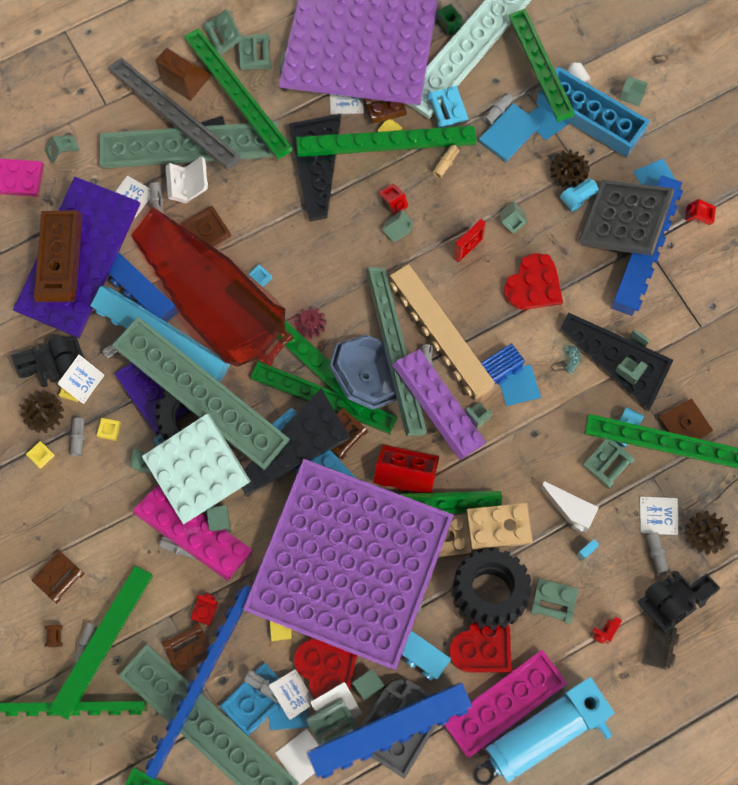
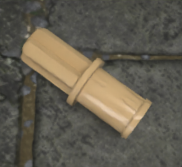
M455 145L450 146L444 156L439 158L438 165L432 171L435 177L441 179L447 169L452 166V161L459 153V149Z

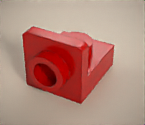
M394 183L379 192L380 198L390 206L393 215L409 207L405 193Z
M697 199L687 205L685 220L689 222L697 219L711 225L715 220L716 206Z
M204 593V596L198 594V601L190 619L210 627L219 603L215 601L216 597Z
M615 616L612 621L608 619L602 629L605 633L594 627L590 634L594 636L593 639L601 644H609L623 620Z

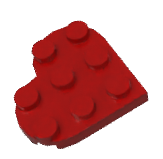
M534 253L522 259L519 273L508 277L504 286V297L507 303L509 302L516 309L520 310L563 304L557 269L550 255Z
M474 622L470 624L469 631L461 632L450 644V659L454 667L463 672H512L509 624L503 629L497 626L496 630H489V626L481 629L478 628L479 624Z
M309 639L297 648L294 655V664L298 673L310 680L312 696L317 699L344 682L350 691L358 655L317 639Z

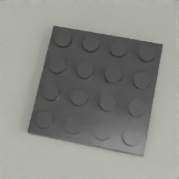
M602 180L580 240L581 246L653 256L674 195V189Z

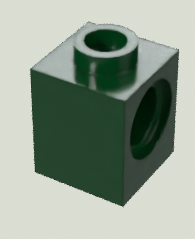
M451 3L436 12V23L447 36L456 34L461 29L463 18Z

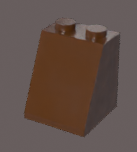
M168 48L155 60L162 83L189 101L194 98L212 76L206 70Z

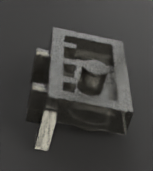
M649 624L642 659L643 665L663 670L670 669V666L674 665L676 655L673 654V649L679 641L677 628L673 627L665 634L656 624Z

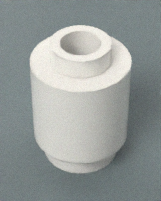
M574 62L568 66L567 72L587 84L591 83L590 76L581 63Z

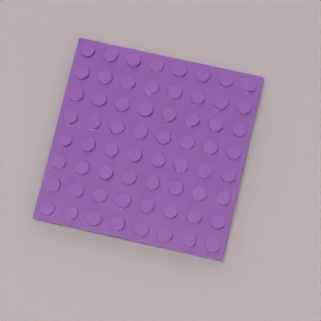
M298 0L279 82L280 88L421 105L438 0Z
M303 459L243 610L396 670L454 515Z

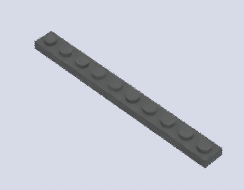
M122 57L108 67L112 75L227 171L241 160L239 154Z

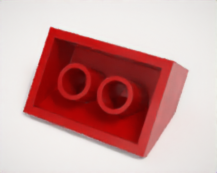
M383 444L377 460L373 483L384 487L398 488L402 491L432 493L440 456Z

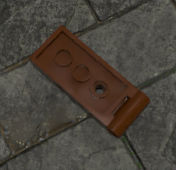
M77 210L41 211L34 299L36 302L75 301L83 217Z

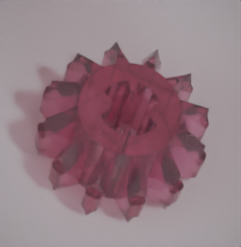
M309 306V311L302 308V314H296L297 320L294 323L297 326L296 331L302 332L303 337L309 334V338L312 339L313 334L319 337V331H325L324 325L327 324V321L324 319L325 314L319 313L318 307L312 311V307Z

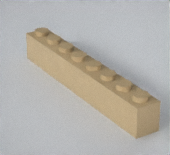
M408 264L390 275V288L394 293L397 292L399 294L402 305L409 308L412 319L415 322H419L422 333L426 337L429 336L432 340L431 345L434 350L442 354L444 364L452 368L453 376L458 382H462L465 393L476 400L493 389L495 382L411 266Z

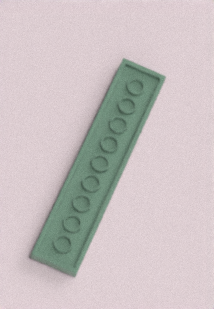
M278 121L273 122V124L279 130ZM249 123L205 126L239 154L241 159L274 157ZM177 128L100 133L101 169L164 165L169 163H192L199 157L205 158V162L215 161Z
M137 317L112 345L116 351L197 417L201 418L209 414L224 439L261 469L265 470L290 441L287 436L140 317Z
M147 644L119 675L121 679L168 722L171 718L175 719L178 713L176 708L181 699L185 700L188 695L186 690L189 682ZM200 694L180 733L236 785L299 784L294 777L204 695Z

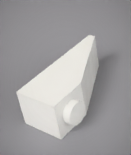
M544 481L541 491L565 521L572 525L571 528L575 531L587 532L599 507Z

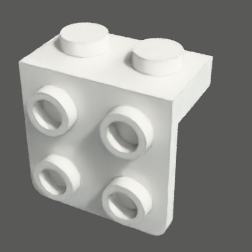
M199 157L185 168L171 163L166 165L168 199L186 204L207 190L205 158Z

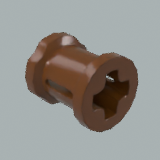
M63 625L44 626V629L47 630L44 647H62L61 630Z

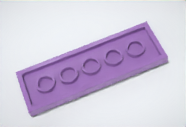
M420 349L397 360L393 364L395 370L459 460H462L487 443Z

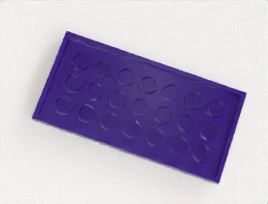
M74 176L59 211L77 210L83 215L75 301H35L36 258L13 311L80 339L93 310L91 304L100 286H104L141 203Z

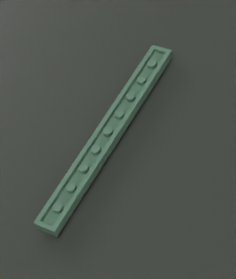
M368 267L366 275L406 436H424L427 431L420 403L393 367L397 360L407 356L386 270L385 268Z

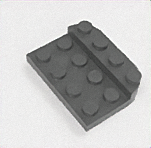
M393 680L383 688L361 726L431 694L411 681ZM437 723L430 726L431 730L419 735L417 732L410 735L411 739L404 743L397 741L391 744L392 748L380 752L379 749L373 752L371 758L405 779Z

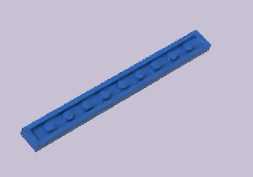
M245 585L243 590L239 589L235 597L237 602L234 607L228 609L225 616L227 621L224 626L220 625L216 632L217 640L214 644L211 643L206 652L208 657L205 662L199 664L196 671L198 676L195 681L191 680L186 690L188 695L185 700L181 699L176 708L178 713L175 719L171 718L166 727L168 732L165 738L159 740L155 749L157 753L154 759L151 757L145 767L148 777L156 780L244 611L243 609L252 589L251 587Z

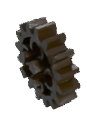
M563 150L561 155L556 154L555 159H552L550 166L551 178H555V183L561 182V187L565 184L568 188L571 185L576 187L578 183L581 184L588 178L590 167H588L589 161H584L585 155L578 156L579 151L573 154L572 150H569V153Z
M39 391L36 397L31 394L32 399L25 400L27 406L21 407L25 411L21 413V416L25 418L23 423L28 425L31 431L35 428L37 433L41 429L44 433H47V428L55 430L53 425H60L58 419L64 418L60 413L64 411V408L60 406L62 402L59 399L57 400L56 395H50L47 391L44 395ZM37 403H39L44 409V413L49 417L50 420L46 422L41 411L36 407Z
M705 511L703 516L698 512L696 518L692 516L689 519L691 523L685 525L689 529L684 532L685 535H689L686 542H692L691 549L697 547L698 554L703 550L705 555H709L711 551L713 554H716L718 549L722 550L724 548L723 544L729 541L725 538V536L730 534L729 531H725L728 524H722L723 517L717 519L715 512L711 516H709L708 511ZM700 521H703L705 526H701ZM714 527H717L719 532L714 531L710 535H704L700 540L695 537V534L700 535L702 532H708ZM708 540H713L714 545H710Z

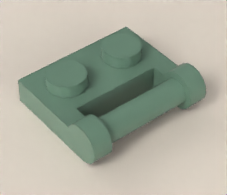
M227 9L222 11L212 21L206 22L203 25L205 32L208 33L220 56L243 39L231 12ZM215 28H218L224 40L222 45L214 31Z
M270 35L243 36V39L239 41L241 70H270L272 68L269 54ZM257 43L262 44L263 60H258Z
M605 439L582 467L596 477L606 488L610 489L614 485L613 482L635 459L616 442ZM619 455L622 458L621 462L607 477L603 472Z
M538 579L531 614H541L564 620V623L571 624L578 589ZM540 601L566 607L567 611L565 613L539 606Z
M343 698L306 719L320 745L358 728ZM346 722L349 723L348 725H346L345 727L339 729L338 731L334 732L333 734L327 736L326 738H323L324 735H326V734H328L329 732L333 731L334 729L340 727L341 725L345 724Z

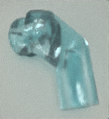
M568 346L566 353L570 356L571 361L566 366L565 371L573 374L581 363L580 350L576 346Z

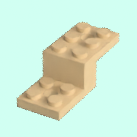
M527 503L467 509L465 515L454 516L448 532L454 535V539L451 542L444 541L438 558L470 555L475 550L480 553L481 548H488L491 551L493 547L532 544ZM512 521L515 524V529L511 531L506 530L504 522Z

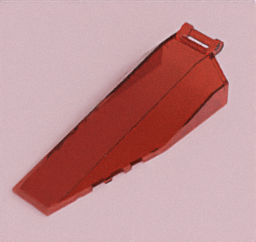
M152 207L131 236L145 255L148 263L154 268V273L162 281L164 289L169 292L172 297L171 300L181 316L225 363L239 367L260 358L265 364L271 366L274 363V358L283 347L294 338L285 329V308L231 258L155 207ZM281 334L283 337L267 355L265 352Z

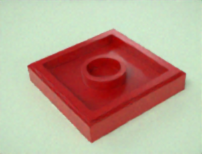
M480 219L455 243L454 259L457 262H460L484 239L486 222L483 219Z

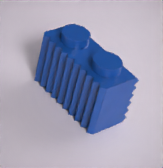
M511 343L481 362V364L495 382L494 385H500L508 379L507 376L510 374L516 375L521 372L525 360Z

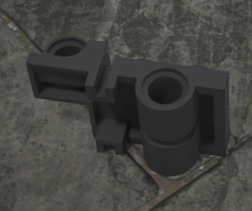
M57 336L50 339L46 345L42 346V344H39L38 350H36L34 345L32 349L11 355L18 376L20 378H27L34 375L37 371L42 387L48 386V378H50L51 383L61 380L78 355L84 358L75 336L70 338Z
M672 571L673 578L668 574L666 576L667 579L663 582L657 581L646 590L645 596L638 601V604L666 634L697 609L696 604L701 609L706 605L707 600L720 590L719 585L707 573L690 585L678 571Z

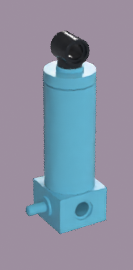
M589 677L539 713L486 747L489 758L473 769V780L478 785H488L498 776H502L509 783L583 732L593 728L596 729L598 727L605 739H608L612 736V733L605 722L615 712L592 678ZM585 699L591 703L590 710L584 705ZM481 768L489 772V777L486 781H481L477 776Z

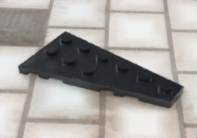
M341 113L289 123L310 222L328 218L336 154L298 157L296 137L339 134Z
M568 312L560 331L649 412L673 363V359ZM626 357H629L638 365L641 361L648 365L645 372L634 385L615 372L617 366Z
M322 388L280 431L290 441L269 466L263 470L251 461L244 469L251 481L242 487L246 496L299 468L303 459L311 461L350 439L349 434Z

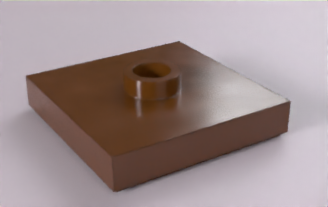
M213 206L181 223V226L200 254L231 237L230 231Z
M692 398L658 417L667 432L701 439L713 431Z

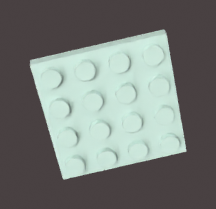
M209 414L204 415L142 456L183 524L251 482Z

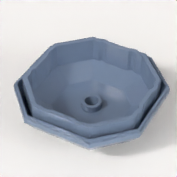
M366 334L334 346L329 368L348 400L372 410L397 401L383 341Z

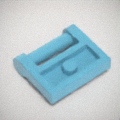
M457 85L427 94L438 120V128L452 126L468 120ZM438 98L442 100L448 120L444 118Z

